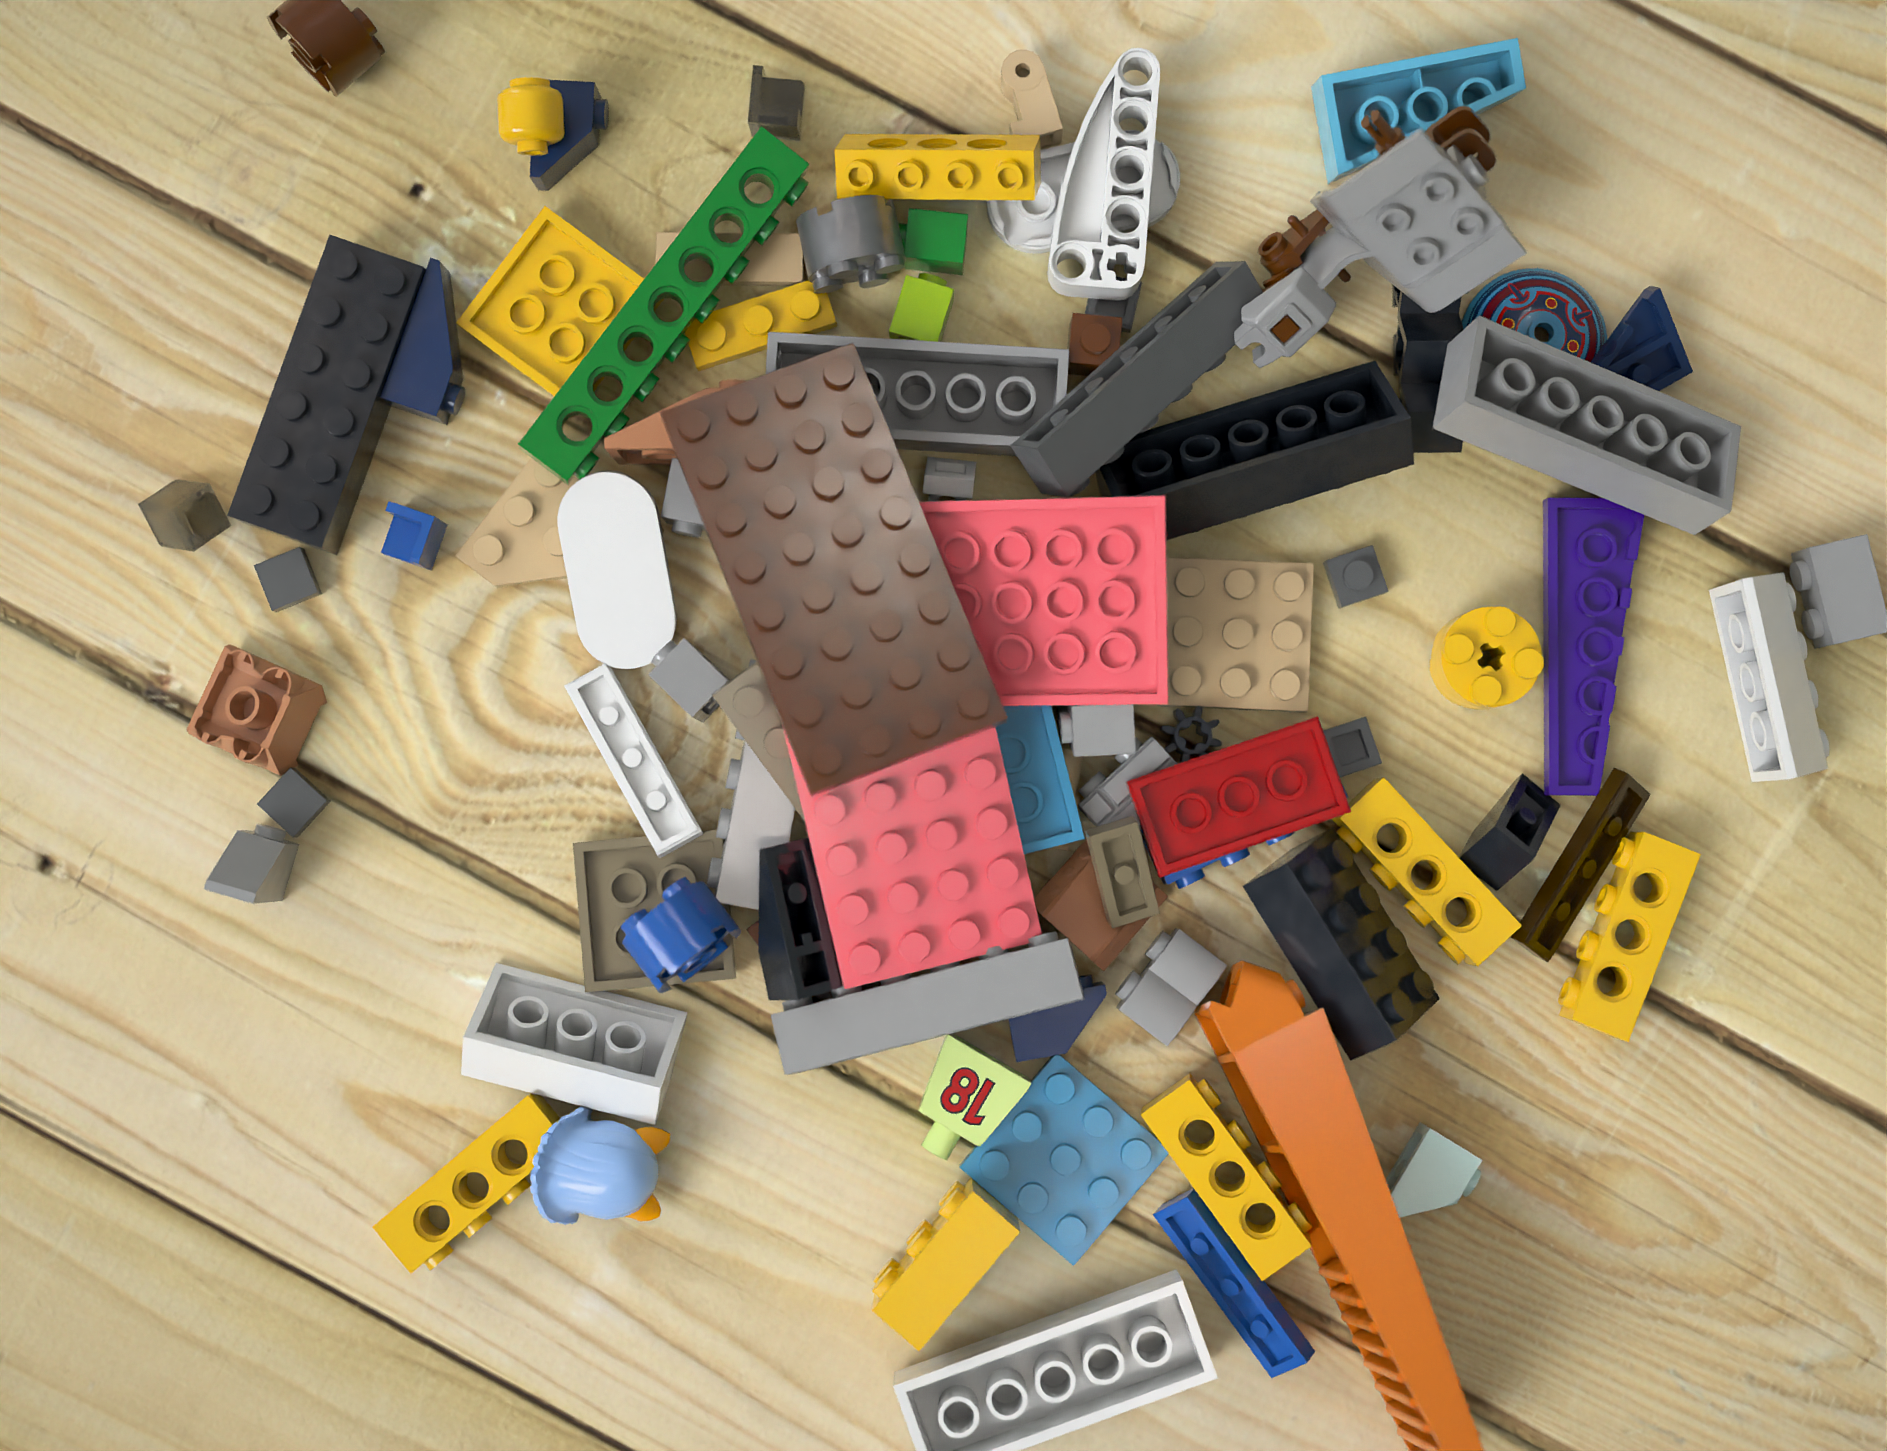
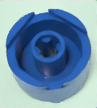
M687 877L679 879L662 893L665 901L649 913L645 908L639 910L621 925V929L626 934L622 944L659 993L672 989L666 982L667 980L678 975L682 982H685L720 956L728 948L727 944L723 941L728 933L736 939L741 933V929L704 881L691 883Z

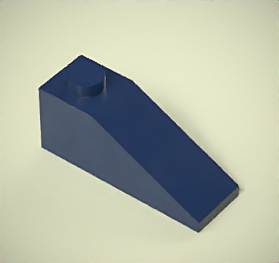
M430 258L380 398L392 407L447 425L451 414L457 415L461 409L465 396V387L461 386L463 372L451 275L439 260Z

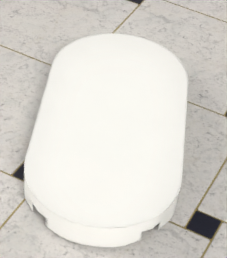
M1124 130V132L1131 135L1141 133L1139 130ZM1156 139L1154 144L1148 227L1158 223L1168 214L1175 202L1180 186V171L1174 154L1162 141L1160 143ZM1075 142L1040 150L1041 185L1035 200H987V213L990 224L997 236L1008 246L1031 254L1050 252L1061 186ZM1124 166L1115 171L1117 178L1123 183L1132 184L1141 179L1140 174L1133 167ZM1124 214L1117 215L1111 220L1113 227L1122 233H1130L1137 228L1134 219Z
M610 470L594 472L581 478L570 487L561 501L557 517L576 627L584 647L600 662L620 669L639 668L651 663L653 657L672 640L677 624V612L659 511L652 494L631 476L619 471Z

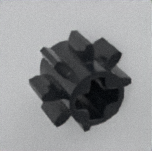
M1197 706L1192 712V717L1188 718L1177 708L1173 711L1174 718L1177 721L1174 727L1169 725L1160 727L1162 733L1170 735L1171 744L1165 746L1164 750L1167 753L1175 750L1181 754L1179 763L1190 760V756L1193 755L1197 757L1206 755L1205 750L1209 746H1222L1220 740L1212 738L1211 730L1220 722L1218 719L1208 723L1201 718L1202 706ZM1191 724L1196 725V734L1203 736V742L1192 745L1189 750L1185 748L1186 740L1179 737V730H1185Z

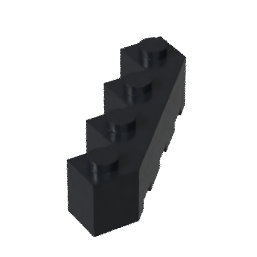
M1392 284V306L1398 307L1397 334L1393 336L1394 376H1399V400L1411 417L1413 453H1459L1462 451L1463 440L1433 429L1447 345L1464 330L1459 316L1461 297L1445 308L1430 313Z

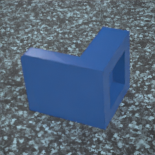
M388 501L385 511L394 516L381 553L432 571L448 524L435 516Z

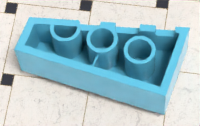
M1518 38L1321 75L1311 86L1328 184L1368 166L1378 158L1379 153L1375 149L1377 142L1361 127L1363 118L1367 114L1371 118L1370 112L1373 110H1378L1392 128H1400L1406 135V139L1420 128L1425 132L1429 126L1459 106H1468L1478 115L1512 99L1526 88Z

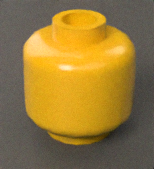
M534 77L512 79L509 81L510 87L502 90L497 98L500 137L509 144L517 145L518 154L530 156L545 155L548 153V145L561 141L565 134L562 95L558 90L550 87V81L547 79Z

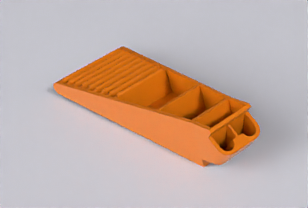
M1243 960L1233 964L1224 983L1219 1002L1210 1001L1196 1007L1194 1014L1268 1164L1283 1185L1280 1189L1288 1205L1290 1206L1296 1202L1313 1225V1228L1307 1232L1311 1238L1312 1247H1310V1250L1319 1267L1318 1272L1324 1277L1330 1289V1297L1335 1299L1338 1305L1341 1319L1346 1322L1353 1336L1352 1342L1359 1348L1364 1359L1363 1364L1369 1369L1375 1381V1389L1380 1391L1386 1404V1411L1391 1414L1398 1428L1397 1434L1402 1437L1408 1451H1484L1479 1439L1480 1434L1475 1428L1469 1411L1470 1406L1464 1398L1460 1387V1379L1456 1375L1450 1359V1351L1446 1348L1440 1331L1441 1326L1434 1315L1430 1304L1431 1299L1427 1295L1421 1279V1271L1417 1268L1411 1251L1412 1246L1408 1243L1324 1008L1303 1013L1301 1009L1306 1007V1002L1300 988L1293 979L1286 982L1280 973Z

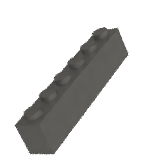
M1246 261L1215 262L1010 445L1040 493L1070 497L1084 490L1090 483L1089 477L1101 466L1118 459L1125 450L1124 446L1135 435L1153 427L1159 420L1158 415L1168 405L1187 396L1193 389L1192 384L1202 374L1215 369L1225 361V353L1235 345L1234 331L1243 324L1241 316L1242 307L1263 293Z

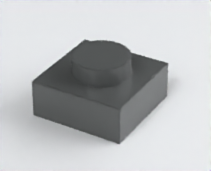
M1373 545L1323 562L1338 609L1389 592Z

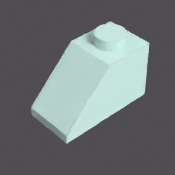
M1420 1122L1386 1178L1399 1218L1457 1204L1461 1195L1467 1197L1476 1187L1481 1176V1171L1478 1170V1167L1482 1160Z

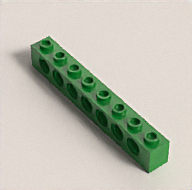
M761 126L518 443L519 448L567 485L570 484L574 477L580 480L587 476L600 459L593 452L602 440L622 430L630 420L624 414L635 397L644 402L659 382L660 378L654 374L665 358L673 363L687 346L690 339L684 335L686 330L695 319L703 324L716 308L720 299L714 296L715 292L725 280L733 285L745 270L750 260L744 257V254L754 241L763 245L777 228L780 222L773 216L784 202L792 207L806 190L809 182L803 177L806 175L809 163ZM752 182H761L770 189L772 197L765 203H754L747 198L744 188ZM721 221H732L740 227L742 237L733 243L723 242L716 236L714 227ZM691 260H703L711 267L712 276L707 281L694 282L686 276L684 272L685 265ZM664 298L674 299L682 307L683 313L679 319L673 322H665L656 316L654 312L655 304ZM635 337L646 339L653 349L651 356L641 362L629 359L623 350L626 342ZM605 376L616 378L623 387L621 395L614 401L599 399L593 391L597 380ZM583 416L591 422L593 429L587 439L572 441L563 432L565 422L570 417Z

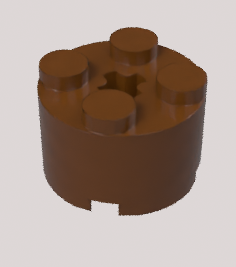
M286 0L267 16L269 24L280 40L287 35L291 37L288 40L294 50L291 54L327 92L332 90L333 95L336 97L381 59V55L385 53L383 46L374 36L378 31L367 15L358 7L351 12L341 0Z

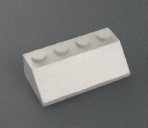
M1784 573L1744 578L1710 589L1709 593L1751 781L1787 780L1828 769L1826 758L1829 756V742L1825 732L1819 729L1815 713V709L1818 707V693L1814 683L1808 680L1804 664V660L1807 658V644L1802 633L1797 631L1793 615V612L1796 610V596L1792 586L1786 583Z
M496 963L463 1036L461 1075L656 1125L671 1080L687 1012L607 991L585 993L584 985Z

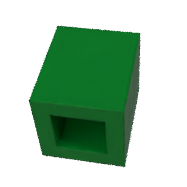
M909 208L907 224L898 223L906 257L904 268L906 270L963 275L968 214Z

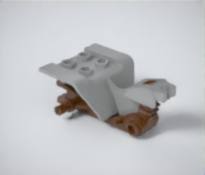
M1459 106L1429 126L1425 132L1420 128L1406 139L1403 131L1397 127L1392 128L1378 110L1370 112L1371 118L1368 114L1363 118L1361 127L1377 142L1375 149L1379 153L1378 158L1337 188L1330 191H1319L1310 200L1316 207L1314 212L1301 221L1295 215L1289 216L1287 222L1291 228L1283 234L1280 232L1270 234L1259 246L1260 262L1271 274V278L1263 281V286L1265 287L1262 290L1263 293L1242 307L1241 316L1243 324L1234 331L1235 344L1241 350L1251 343H1261V345L1252 350L1253 362L1259 368L1274 362L1281 356H1293L1329 321L1336 307V302L1324 288L1336 276L1343 282H1349L1351 276L1344 267L1355 260L1364 259L1370 267L1425 311L1432 313L1445 308L1527 254L1526 249L1515 238L1502 216L1487 200L1484 184L1488 182L1486 173L1494 167L1496 155L1488 144L1490 141L1489 129L1473 109L1468 106ZM1330 223L1333 227L1326 231L1325 227Z

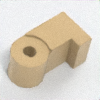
M1026 49L1010 53L1004 59L1001 67V90L1005 98L1013 103L1018 119L1017 122L1010 123L1009 135H1040V149L1060 144L1063 127L1040 57Z

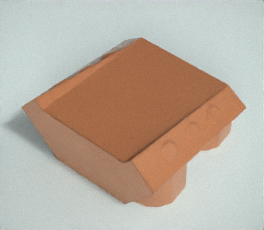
M229 644L224 647L186 730L188 734L196 737L198 740L223 749L245 763L265 768L281 776L290 767L295 768L298 766L296 759L320 707L326 704L327 700L322 685Z
M1087 839L1075 850L1073 855L1053 878L1046 882L1034 898L1036 910L1102 971L1106 970L1150 918L1111 928L1106 919ZM1152 882L1159 908L1168 896Z

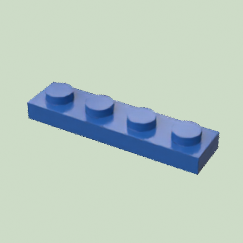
M1192 1188L1162 1204L1153 1216L1269 1376L1274 1378L1308 1363L1316 1351L1265 1281H1262L1196 1190Z

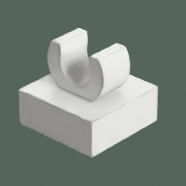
M927 457L923 493L929 494L928 502L938 501L941 496H952L956 501H966L967 498L972 499L976 462Z

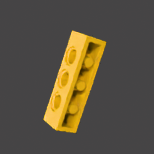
M844 134L834 149L837 199L862 195L884 196V199L1035 200L1041 185L1040 135Z
M1384 777L1375 778L1349 802L1350 813L1332 819L1340 827L1336 831L1337 834L1349 846L1351 852L1357 854L1361 850L1374 864L1369 869L1371 874L1388 891H1391L1394 887L1397 888L1408 900L1403 906L1406 912L1421 927L1425 928L1430 924L1442 937L1437 942L1438 946L1457 965L1464 961L1466 964L1478 967L1522 926ZM1385 824L1392 825L1399 834L1398 845L1391 852L1383 851L1377 843V833ZM1423 860L1432 868L1433 878L1427 887L1419 889L1411 879V871L1416 863ZM1458 897L1465 903L1467 914L1463 922L1454 926L1446 917V907L1452 899Z
M1630 832L1628 838H1622L1620 846L1612 858V864L1616 866L1611 882L1602 886L1595 901L1594 910L1598 912L1592 931L1587 930L1578 944L1576 957L1580 959L1575 975L1574 977H1568L1560 990L1558 1003L1562 1005L1559 1016L1610 1037L1629 1042L1701 854L1647 832ZM1641 874H1645L1651 882V893L1643 901L1636 897L1633 888L1636 878ZM1627 920L1633 927L1634 935L1632 941L1627 946L1621 947L1616 940L1615 932L1618 925ZM1610 967L1615 973L1616 982L1611 991L1603 994L1598 988L1597 978L1604 968Z
M1189 1073L1143 1106L1141 1116L1253 1270L1264 1281L1312 1247L1311 1238L1307 1231L1313 1228V1225L1296 1202L1288 1206L1277 1191L1283 1185L1270 1165L1265 1160L1258 1165L1246 1148L1251 1146L1252 1142L1235 1119L1227 1123L1216 1108L1222 1104V1101L1208 1081L1204 1078L1197 1083L1192 1074ZM1194 1120H1204L1213 1127L1214 1135L1208 1142L1195 1143L1186 1135L1185 1128ZM1233 1161L1238 1163L1245 1173L1239 1182L1226 1184L1217 1178L1215 1174L1217 1167L1223 1162ZM1255 1203H1265L1274 1210L1275 1214L1269 1223L1256 1225L1247 1219L1246 1211Z
M533 1093L527 1095L372 1228L410 1274L423 1264L431 1271L454 1251L448 1244L454 1237L463 1231L470 1238L493 1218L487 1209L500 1198L509 1205L531 1186L525 1177L531 1173L534 1167L533 1158L538 1153L537 1148L541 1142V1136L555 1122H558L560 1117L543 1096ZM515 1139L526 1146L528 1157L525 1164H515L507 1158L505 1146L508 1140ZM469 1173H480L487 1179L489 1184L487 1196L479 1197L470 1192L467 1186ZM432 1205L441 1206L448 1212L450 1217L448 1229H439L431 1223L429 1209Z

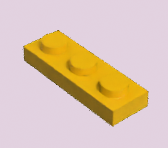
M807 280L715 310L703 324L695 319L686 330L685 335L690 339L688 344L699 372L767 350L768 332L816 334L837 327V322L827 293H815L813 284Z

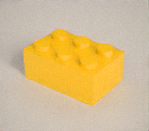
M972 1178L964 1186L959 1181H956L938 1203L941 1206L938 1211L940 1213L932 1224L924 1219L907 1239L906 1255L899 1263L894 1258H891L873 1280L875 1286L872 1289L874 1293L872 1311L918 1351L923 1348L1020 1233L1018 1218Z

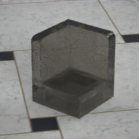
M753 65L748 112V125L752 137L762 126L777 139L800 141L805 94L803 81L768 78L765 75L763 66Z
M177 479L138 504L157 542L162 547L194 552L231 526L210 483Z

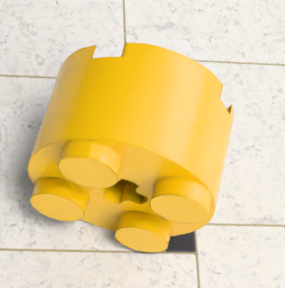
M1481 607L1449 621L1437 633L1433 642L1430 659L1431 677L1440 693L1454 704L1475 710H1488L1519 700L1533 687L1544 667L1541 645L1534 629L1524 618L1506 607ZM1488 650L1492 656V659L1489 661L1490 666L1482 668L1477 660L1482 657V652Z

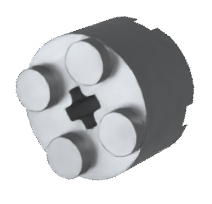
M880 195L843 198L832 201V210L826 214L818 216L817 208L814 207L802 213L796 220L808 279L813 284L815 293L833 292L841 289L845 283L859 281L861 288L880 286L889 281L887 273L895 272L905 267L906 257L892 199L885 204L884 196Z

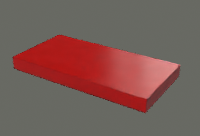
M1318 716L1126 782L1159 878L1351 812Z

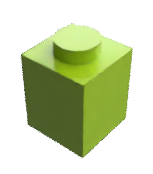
M919 273L918 278L906 275L889 329L890 339L941 342L954 301V289L946 287V280L928 273Z

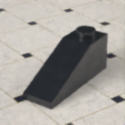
M809 838L762 848L759 852L758 953L769 1001L800 1000L841 988Z

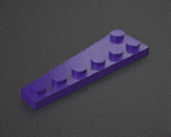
M1546 498L1543 500L1544 795L1597 796L1601 787L1610 731L1609 717L1613 711L1617 688L1614 683L1618 658L1622 656L1625 638L1622 637L1626 609L1630 607L1632 595L1630 584L1634 561L1638 558L1644 514L1604 498Z

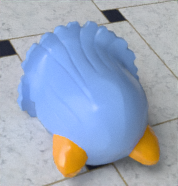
M580 1106L569 1115L562 1116L558 1122H555L541 1136V1142L537 1148L538 1153L533 1158L534 1167L531 1170L530 1189L533 1194L534 1204L538 1206L537 1209L544 1219H547L550 1223L558 1222L568 1225L577 1222L579 1218L578 1213L606 1220L629 1217L638 1221H650L660 1216V1204L652 1193L659 1176L656 1155L670 1142V1133L656 1127H643L634 1130L624 1124L611 1120L592 1121L591 1113L593 1109Z

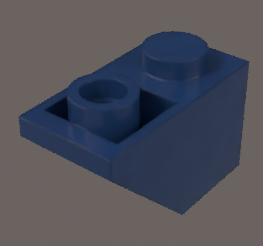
M1092 975L1079 976L1085 1000L1008 1019L1016 1062L1066 1054L1107 995L1105 984L1102 981L1093 983Z

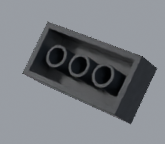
M1334 827L1289 850L1243 886L1317 1008H1324L1330 1028L1350 1061L1397 1041L1440 999L1434 990L1431 978L1419 966L1407 946L1405 936L1393 924L1380 903L1377 891L1367 882L1355 863L1349 846L1341 840Z

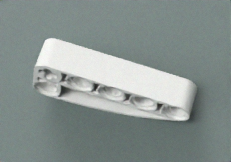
M1131 48L1119 57L1100 86L1073 146L1061 186L1047 270L1049 284L1053 290L1061 295L1124 300L1132 296L1139 287L1145 267L1160 82L1159 61L1147 49ZM1130 70H1138L1146 75L1148 82L1140 86L1131 85L1125 80L1123 75ZM1126 118H1134L1142 123L1145 130L1139 134L1131 135L1124 132L1119 123ZM1124 166L1133 167L1138 171L1141 179L1132 184L1123 183L1117 178L1115 171ZM1123 214L1130 216L1137 224V228L1130 233L1119 232L1113 227L1111 223L1112 218ZM1065 259H1073L1082 265L1084 272L1077 278L1064 277L1059 272L1057 265ZM1114 265H1124V272L1127 274L1125 281L1116 280V273L1113 271Z

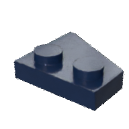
M1649 286L1643 290L1590 362L1657 391L1668 387L1693 372L1662 291L1659 287Z

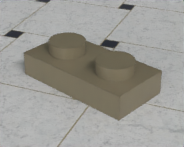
M1133 816L1085 830L1106 919L1111 928L1160 914L1138 821Z

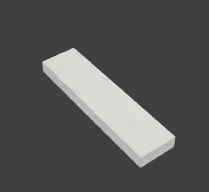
M603 664L564 686L657 856L662 858L703 835L700 826L611 666Z

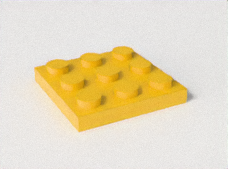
M544 206L456 324L554 397L644 278L548 207ZM661 299L655 304L654 312L664 299ZM634 338L626 342L623 348L624 351L627 349V347L630 345ZM602 377L599 380H597L593 387V391L596 390V388L599 386V384L605 377Z

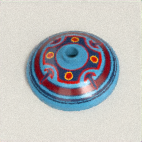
M1539 268L1515 270L1492 280L1473 298L1461 321L1463 329H1465L1478 316H1481L1536 339L1534 336L1535 327H1542L1549 335L1548 341L1543 343L1588 362L1592 361L1607 340L1603 316L1591 295L1569 277L1558 272Z

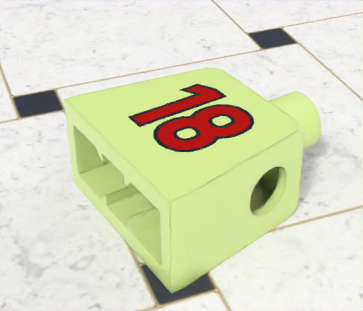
M954 1033L946 1035L919 1106V1111L935 1121L921 1146L944 1160H948L960 1137L980 1147L1027 1092L1032 1084L1030 1078Z

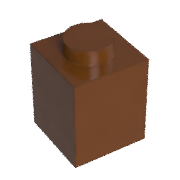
M1082 313L1072 314L1067 349H1069L1068 374L1089 376L1120 348L1122 317Z

